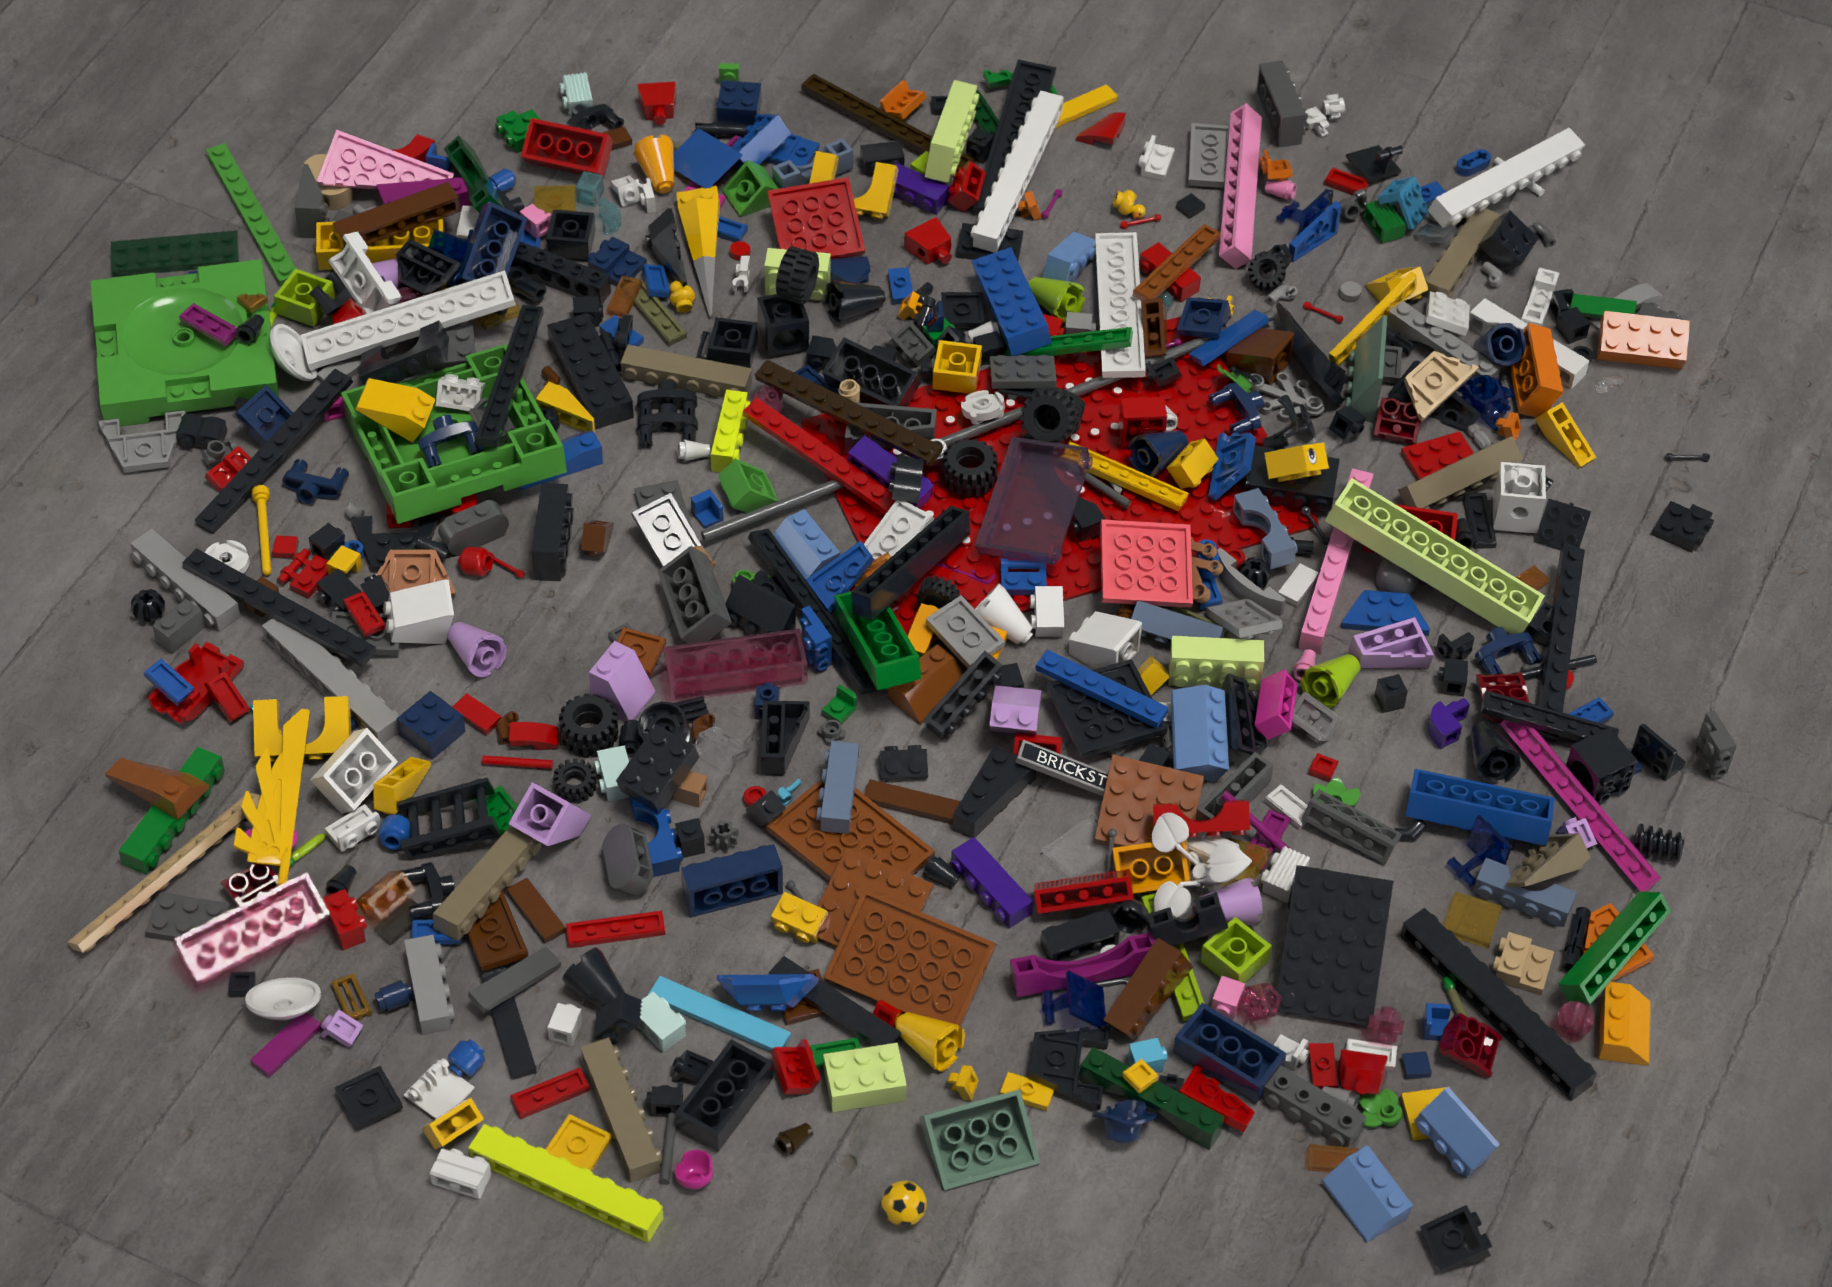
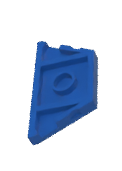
M1225 433L1219 434L1216 456L1219 460L1213 466L1209 497L1213 501L1221 497L1251 471L1256 438L1251 433H1232L1231 436H1227Z
M1364 590L1343 619L1341 629L1371 631L1415 617L1424 636H1429L1430 631L1428 624L1409 594Z

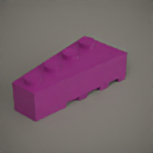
M462 177L376 184L380 206L445 182L450 183L459 197L460 211H462L463 206H470L468 190Z

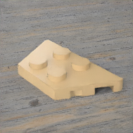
M1433 351L1404 379L1419 420L1422 422L1476 373L1479 367L1474 364L1469 366L1460 363L1459 359L1446 357L1442 353Z

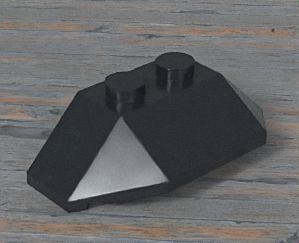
M408 239L396 254L400 283L425 296L446 288L460 272L461 264L411 239Z
M1228 673L1221 687L1222 690H1225L1228 747L1252 755L1254 752L1259 754L1267 748L1265 736L1259 733L1255 727L1258 702L1248 688L1249 683L1247 680Z

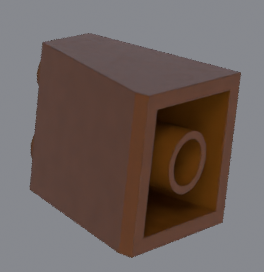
M1260 328L1225 352V364L1228 369L1234 366L1236 369L1247 374H1259L1264 378V384L1271 386L1276 381L1277 374L1283 372L1291 362L1295 333Z

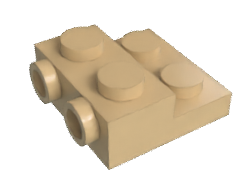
M1508 932L1507 938H1501L1498 951L1502 952V956H1496L1492 970L1497 971L1496 977L1502 979L1507 985L1542 995L1554 951L1532 945L1531 938Z

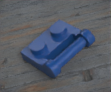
M1001 558V585L1009 595H1034L1035 586H1047L1046 558H1039V561ZM1008 569H1037L1039 572H1008Z

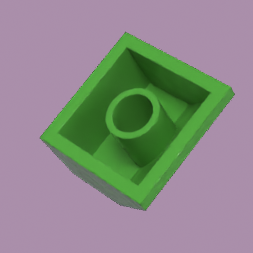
M747 160L722 190L738 214L743 217L769 208L767 191L779 188L763 166Z
M734 459L718 475L722 483L721 487L729 499L728 502L735 510L749 513L779 501L766 472L755 466Z

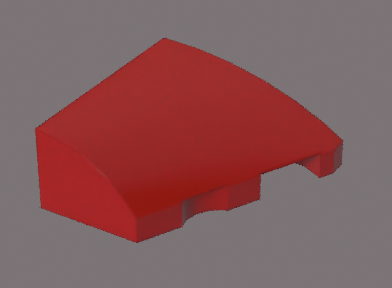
M1115 112L1107 115L1078 134L1076 141L1094 145L1097 140L1113 145L1116 137L1119 138L1125 126L1126 113Z

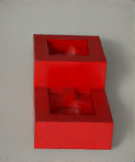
M238 446L226 455L219 464L207 472L204 477L220 493L251 457Z
M510 722V746L534 745L535 750L559 748V728L536 722Z

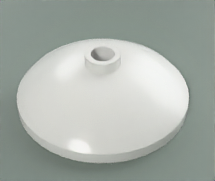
M284 324L274 326L270 332V345L278 366L291 376L302 381H311L316 378L318 368L310 370L301 336Z
M279 978L253 987L246 994L245 1002L247 1008L260 1017L272 1020H289L314 1008L321 999V990L316 983L307 979Z

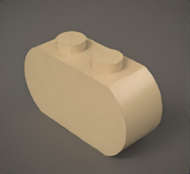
M327 154L314 155L304 162V164L309 165L316 182ZM318 185L323 194L324 203H327V207L330 210L344 208L353 199L352 188Z

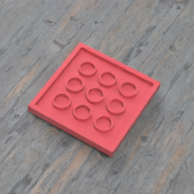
M1101 520L1102 603L1136 605L1138 600L1154 606L1192 608L1193 587L1190 525Z

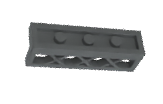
M1320 789L1312 797L1302 816V820L1383 864L1387 863L1394 847L1402 836L1396 830Z

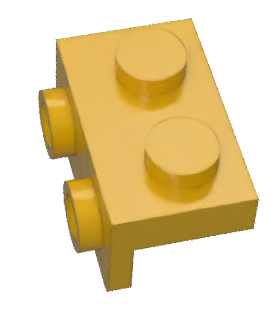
M784 892L771 918L777 930L783 933L789 931L805 943H809V941L817 943V934L828 912Z

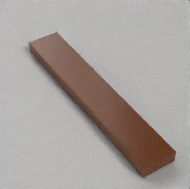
M1203 224L1133 290L1132 296L1139 300L1158 298L1220 239L1221 233Z

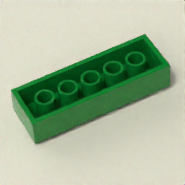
M851 591L834 595L836 618L877 690L888 689L892 686L922 679L919 655L890 606L871 621L853 615Z

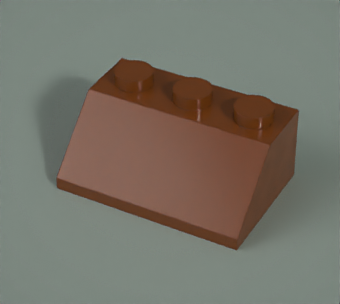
M938 644L920 657L922 679L888 688V699L919 725L924 723V718L963 675L955 658Z

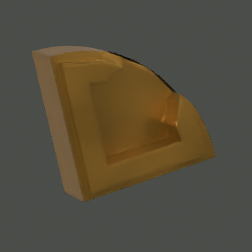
M259 293L257 295L242 294L237 297L238 303L250 313L268 303L267 297Z

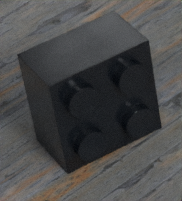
M553 209L547 234L548 252L563 258L587 260L592 250L596 231L594 213Z
M1509 210L1493 222L1478 246L1500 268L1509 273L1523 263L1539 238Z
M715 317L708 345V360L751 368L758 342V322Z

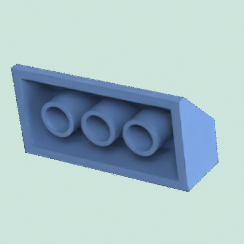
M1208 685L1172 690L1170 693L1174 769L1202 775L1204 780L1216 782L1229 770L1225 690Z

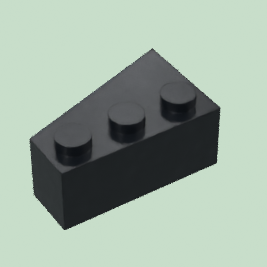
M763 701L761 774H785L810 719V701Z

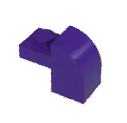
M1465 698L1457 702L1453 701L1446 707L1439 701L1432 708L1428 723V733L1440 749L1458 741L1460 738L1462 725L1459 722L1467 718L1470 706Z

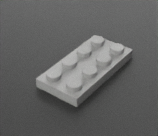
M1191 123L1188 185L1225 188L1230 126Z
M1248 598L1206 607L1209 618L1240 639H1250L1259 633L1272 634L1275 630L1283 628L1282 619Z

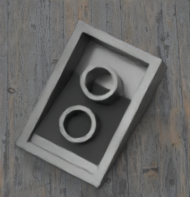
M304 164L295 203V214L299 238H316V223L330 222V219L326 218L328 207L327 203H324L323 194L309 165Z

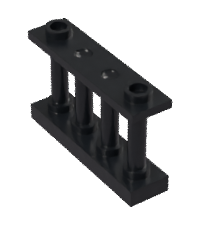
M488 777L428 794L409 797L397 802V806L403 816L409 818L410 838L401 840V849L409 861L500 837V828L493 816L488 817L486 796L495 794V789ZM477 798L479 819L465 823L463 803ZM454 805L456 825L443 829L441 808ZM431 811L433 832L420 835L418 815Z

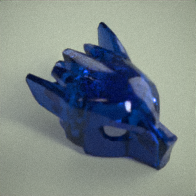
M1490 375L1470 377L1456 390L1482 414L1480 416L1482 420L1495 431L1498 430L1495 424L1501 418L1499 415H1505L1507 410L1511 409L1507 399H1514L1515 397L1511 389L1504 387L1499 379Z

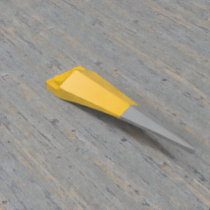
M717 186L676 192L678 210L711 319L713 318L715 262L720 213Z

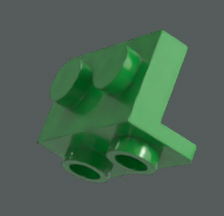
M499 785L495 789V794L487 796L486 801L488 817L493 816L500 828V833L503 835L511 826L509 822L518 805L506 789Z

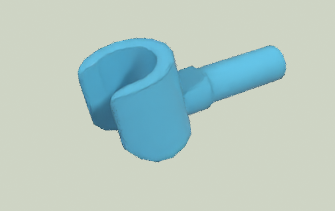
M800 779L794 781L787 788H779V796L777 797L784 806L792 801L793 796L790 793L802 783Z

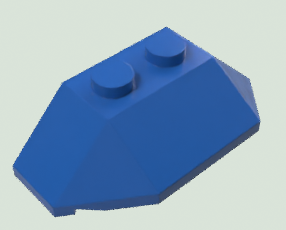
M812 974L717 975V981L740 1005L746 1007L747 1011L761 1012L762 1008H771V1011L784 1012L785 1008H794L818 984V977Z

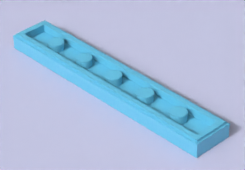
M659 976L649 994L654 992L659 998H665L671 1009L769 1052L774 1047H785L791 1038V1032L662 976Z

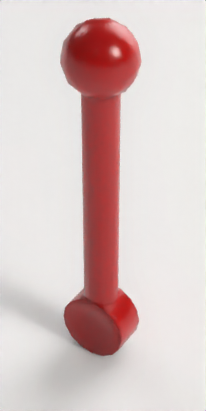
M1155 214L1154 217L1131 222L1122 221L1120 228L1127 229L1128 226L1150 221L1159 222L1161 215Z
M1310 302L1303 304L1304 310H1313L1335 319L1337 323H1342L1344 320L1343 316H1336L1316 308Z
M489 552L494 562L514 572L516 576L524 577V571L510 566Z

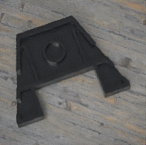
M432 513L419 517L418 532L373 534L372 516L352 517L353 527L357 532L359 541L363 545L372 573H378L380 567L384 565L385 558L390 550H417L414 546L420 536L432 540L436 525H439L440 522L439 513Z
M1104 1025L1100 1029L1092 1030L1089 1027H1083L1079 1031L1066 1032V1029L1035 1032L1028 1078L1093 1109L1100 1110L1104 1086L1078 1082L1082 1045L1107 1050L1110 1026Z

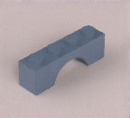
M843 138L825 145L823 152L836 154L839 158L836 175L853 168V149ZM791 160L773 166L772 180L779 189L809 184L814 161L804 166H797Z
M1259 488L1234 495L1233 511L1242 525L1258 527L1267 534L1262 539L1261 556L1268 564L1270 570L1295 563V553L1298 551L1297 544L1294 540H1291L1286 526L1280 523L1277 512L1272 510L1267 497L1263 496Z
M1488 858L1485 859L1476 879L1473 893L1502 903L1506 907L1523 911L1530 916L1544 919L1551 924L1565 926L1577 892L1557 884H1553L1542 891H1530L1522 887H1508L1507 882L1511 877L1509 866Z

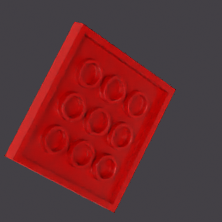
M849 177L767 191L779 249L788 250L789 247L793 246L812 252L830 253V260L865 254V246Z

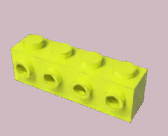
M726 390L711 451V471L722 472L734 459L739 460L740 458L739 446L742 447L743 430L747 429L748 419L743 416V410L751 403V401H748V392Z

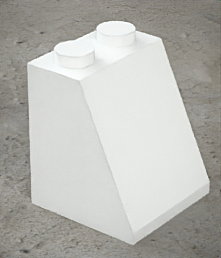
M441 580L390 592L388 602H384L383 612L388 618L386 621V632L390 633L391 642L446 643L447 634L454 617L449 580Z
M1095 611L1090 618L1087 617L1083 621L1081 628L1077 632H1073L1069 637V654L1094 669L1133 659L1140 648L1142 622Z

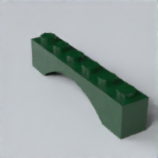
M458 135L444 150L469 186L472 193L469 199L474 209L480 213L482 206L489 201L505 208L475 150Z
M1092 1047L1080 1065L1079 1081L1104 1086L1103 1092L1119 1094L1145 1102L1146 1106L1155 1110L1176 1126L1187 1139L1208 1150L1212 1148L1222 1132L1223 1115L1159 1081L1154 1082L1144 1091L1138 1093L1122 1077L1123 1072L1130 1066Z

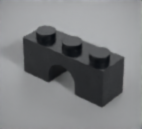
M1215 892L1194 899L1196 911L1191 917L1186 919L1174 916L1171 907L1147 914L1154 939L1159 938L1174 947L1228 929V923L1218 893Z

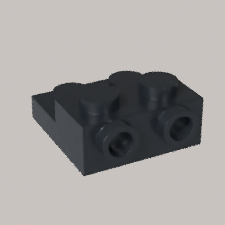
M1670 501L1653 528L1651 535L1692 553L1696 545L1701 546L1706 535L1704 532H1709L1712 528L1714 520L1711 517L1713 513L1694 504L1689 509Z
M1467 1205L1420 1226L1442 1274L1465 1263L1467 1266H1470L1491 1256L1488 1249L1493 1246L1487 1234L1481 1235L1478 1228L1482 1226L1481 1220L1477 1212L1471 1213Z

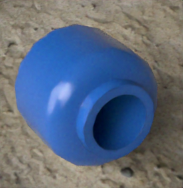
M397 814L387 816L382 821L379 830V841L388 849H401V840L410 838V821L404 816Z
M471 1039L468 1041L461 1040L447 1056L448 1061L451 1063L449 1069L460 1077L463 1074L473 1076L485 1061L483 1055L485 1051Z

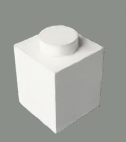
M557 1003L548 1025L549 1040L573 1046L582 1025L581 1009L571 1004Z

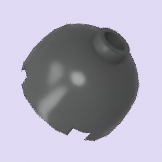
M1386 558L1379 563L1375 573V585L1379 586L1383 592L1406 594L1413 592L1414 594L1420 582L1419 578Z

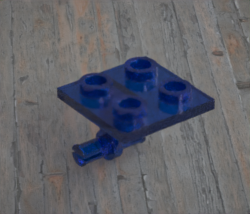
M1324 190L1304 210L1297 209L1300 207V204L1294 200L1289 206L1286 205L1282 208V212L1276 216V220L1283 223L1287 218H1291L1298 222V236L1325 211L1329 204L1330 190Z
M434 229L428 248L461 264L474 229L469 230V234L465 239Z
M1478 815L1467 846L1476 855L1463 866L1455 857L1449 859L1447 864L1456 872L1455 875L1459 879L1462 878L1471 887L1476 883V878L1469 871L1483 864L1486 858L1506 865L1512 846L1489 822Z
M1070 970L1066 972V993L1054 1000L1052 991L1046 990L1042 993L1043 1004L1041 1008L1045 1015L1046 1025L1055 1024L1054 1012L1069 1008L1070 1015L1098 1029L1101 1026L1107 1025L1103 1020L1106 1016L1103 987Z

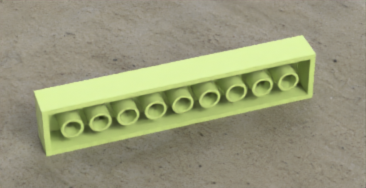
M1351 478L1325 519L1327 523L1498 627H1503L1509 634L1524 632L1545 597L1542 593Z

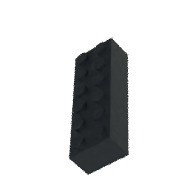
M588 313L548 324L549 344L578 401L594 418L595 430L634 418L633 400Z

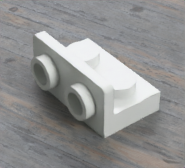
M1152 135L1150 141L1145 143L1143 152L1145 155L1140 156L1138 167H1141V176L1164 181L1173 159L1175 148L1155 144L1156 136Z
M446 374L445 377L438 380L436 406L469 411L482 399L485 383L480 382V379L477 378L463 380L458 379L457 375Z

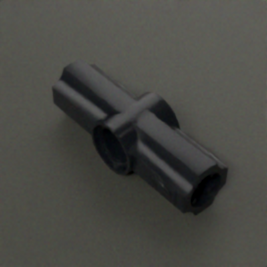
M510 267L507 278L512 294H522L534 302H540L544 299V295L547 292L546 286L527 276L523 268Z

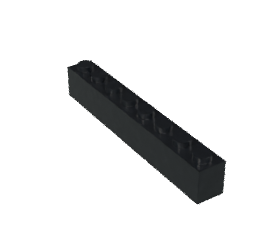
M949 506L851 591L853 615L871 621L970 535V512Z

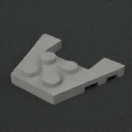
M185 410L165 413L166 430L121 435L119 418L99 421V425L124 473L167 468L171 463L178 443L176 438L177 429L183 415L186 413Z

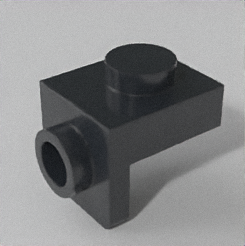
M1173 357L1154 367L1150 361L1146 363L1149 369L1146 372L1151 383L1156 382L1159 388L1182 377Z
M1468 632L1451 642L1444 634H1441L1438 637L1436 649L1442 657L1447 659L1465 658L1473 650L1475 637Z

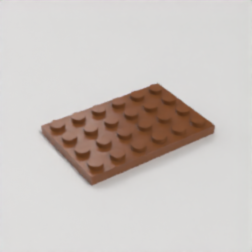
M822 779L766 824V831L828 881L831 880L846 848L911 875L922 868L933 855L935 856L934 849L856 788L849 834L821 831V822L817 821V809L823 805V802H819L820 788H825V783H822Z
M863 888L824 978L873 1000L880 1001L882 999L904 1013L910 1012L954 1023L961 1027L997 944Z

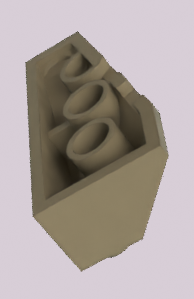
M1580 833L1549 835L1547 846L1533 845L1528 851L1530 854L1529 858H1523L1521 861L1523 867L1514 871L1507 885L1508 887H1525L1582 869L1584 867L1583 864L1591 857Z

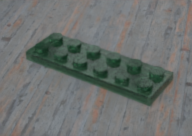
M237 230L111 242L112 277L198 270V267L239 262Z

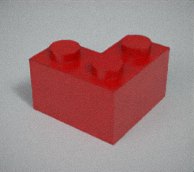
M1165 397L1121 398L1118 423L1121 447H1128L1130 440L1138 435H1144V432L1166 431L1167 410Z

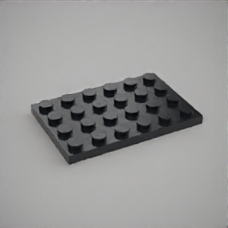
M1296 865L1274 1011L1372 1027L1394 881Z

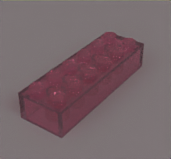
M800 629L663 647L664 664L671 700L754 689L767 682L773 683L776 686L808 681L807 660Z
M306 872L174 938L173 947L193 984L198 988L328 921L330 913Z

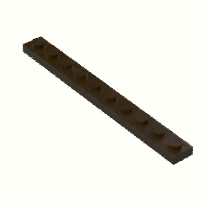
M814 73L801 84L802 91L895 141L900 140L901 144L920 154L930 151L932 136ZM963 153L957 168H962L969 161L974 163L975 159Z
M766 360L754 374L757 381L914 459L924 460V464L930 467L943 451L941 445L769 360Z

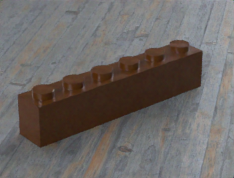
M445 182L333 222L334 238L342 251L347 244L343 236L353 232H358L366 245H370L459 213V197L450 183Z

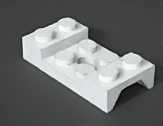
M358 232L345 234L343 236L347 243L342 252L330 258L329 263L356 303L366 314L397 305L402 296L391 280L386 282L382 280L365 253L368 250V246Z

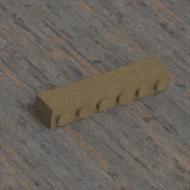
M1485 208L1482 211H1475L1472 216L1466 218L1465 224L1460 225L1457 236L1451 238L1448 249L1443 250L1439 263H1434L1430 276L1426 275L1425 281L1429 290L1423 292L1424 297L1428 298L1430 291L1444 293L1448 298L1452 297L1482 252L1478 244L1493 222L1500 217V214Z
M627 345L621 360L622 378L651 384H659L662 381L668 380L674 382L678 389L712 396L725 397L726 390L749 393L752 385L751 368Z
M1513 436L1406 485L1398 489V492L1405 506L1430 509L1429 505L1435 503L1437 506L1448 501L1446 496L1452 494L1453 497L1464 493V488L1470 486L1472 489L1483 484L1481 480L1486 477L1488 481L1496 478L1501 462L1517 463L1524 459Z
M510 826L433 913L434 929L457 941L464 934H468L473 923L478 918L483 917L490 902L497 901L501 890L506 886H510L514 876L526 867L528 860L533 855L535 856L539 852L541 843L515 827Z
M609 1038L581 1046L582 1062L610 1132L613 1134L614 1142L630 1182L660 1173L659 1163L662 1162V1156L659 1148L653 1147L652 1141H654L651 1128L644 1125L643 1121L646 1118L642 1107H637L635 1100H637L635 1089L633 1086L629 1087L626 1081L629 1080L625 1065L620 1066L618 1061L621 1060L618 1047L616 1045L612 1046Z

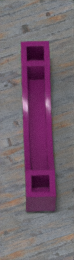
M1152 932L1129 936L1106 952L1075 961H1052L1035 955L1010 959V981L1016 997L1133 975L1154 944L1155 939Z

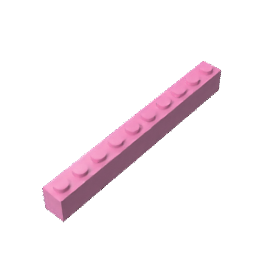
M1246 103L1231 112L1219 251V256L1235 269L1247 264L1252 257L1262 117Z
M1352 468L1348 483L1353 478L1371 489L1373 473ZM1336 527L1333 528L1301 631L1298 647L1301 650H1313L1317 654H1321L1355 543L1354 538Z

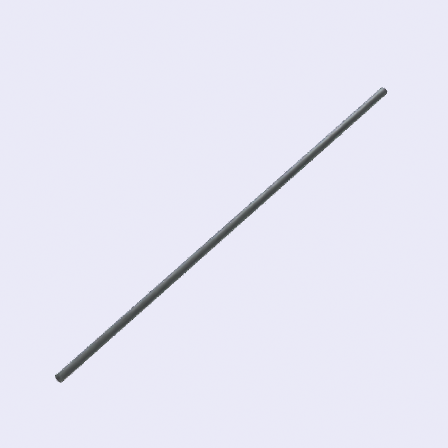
M1272 310L1263 313L1268 316L1269 322L1275 320V314ZM1199 337L1167 350V356L1145 358V370L1148 369L1146 363L1149 361L1154 367L1170 357L1175 359L1194 351L1211 338ZM1099 376L1066 390L1080 396L1126 377L1102 378V376ZM1022 407L1004 413V416L1001 418L983 421L981 424H975L939 439L943 440L947 447L950 444H955L957 440L964 441L966 438L970 439L1020 419V415L1023 414L1021 412ZM904 453L896 455V458L897 456L912 458ZM831 480L701 531L702 539L708 541L844 488V486L835 480Z

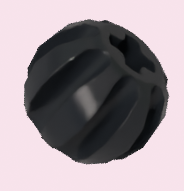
M1248 558L1238 568L1242 575L1260 589L1266 587L1270 580V568L1260 558Z
M142 589L133 596L131 611L139 621L145 623L149 621L155 622L165 612V601L156 590Z

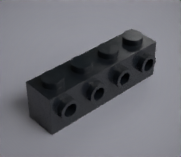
M984 651L924 718L925 726L941 740L946 735L950 737L958 727L956 724L960 719L965 720L973 710L971 707L975 702L980 703L988 693L986 690L991 684L995 686L1003 677L1001 674L1002 664L988 652Z

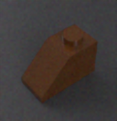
M590 520L584 523L581 550H586L588 555L600 556V552H606L614 523Z

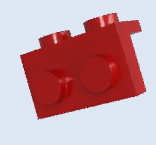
M802 1039L796 1047H774L770 1053L784 1094H811L820 1081V1072L816 1067L813 1052L809 1047L807 1039Z

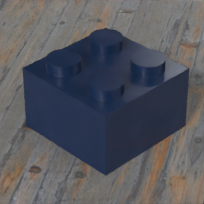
M721 80L717 103V122L720 124L754 125L756 122L755 116L760 114L762 101L761 83Z
M432 691L425 694L397 718L399 735L432 760L466 732L463 714Z

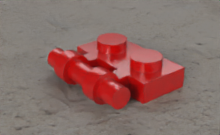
M304 548L300 553H296L292 558L293 561L280 571L281 575L277 578V581L281 585H284L287 580L290 581L291 591L309 599L317 590L316 582L328 575L326 563L329 560L318 555L309 560L307 558L311 553L308 549ZM299 567L303 568L299 574L295 572Z

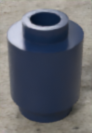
M402 980L379 988V991L374 993L381 1012L384 1010L391 1011L410 1003L409 998L413 996L409 984H404Z

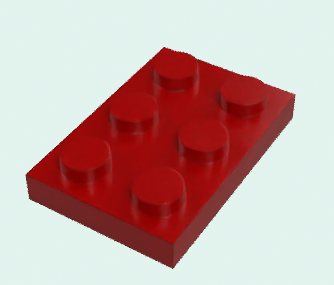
M1460 431L1406 446L1401 450V455L1417 480L1474 454Z

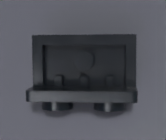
M921 745L907 746L908 750H898V746L884 747V751L879 752L881 779L928 778L927 749H922Z

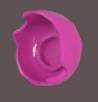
M697 1149L683 1153L680 1164L676 1163L675 1165L677 1183L684 1188L700 1189L713 1178L712 1158L706 1151Z

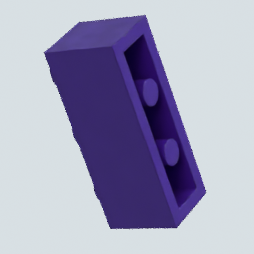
M896 163L898 175L893 196L937 215L948 202L949 185L927 178L924 174Z

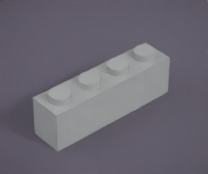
M434 935L404 940L422 1035L452 1029L450 1019H454L455 1016L453 1005H447L446 999L451 998L448 983L443 984L442 978H447L444 963L439 964L438 958H443L440 943L435 944Z

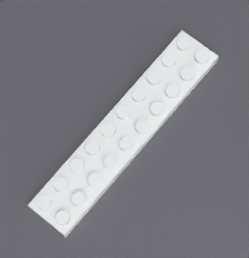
M1137 232L1095 233L1100 330L1132 327L1133 330L1131 347L1101 350L1102 378L1145 377L1141 300L1132 296L1133 290L1140 284Z
M502 271L302 334L301 339L310 370L361 355L379 345L386 347L417 337L420 334V328L439 320L443 327L446 328L515 306L516 304L506 272Z

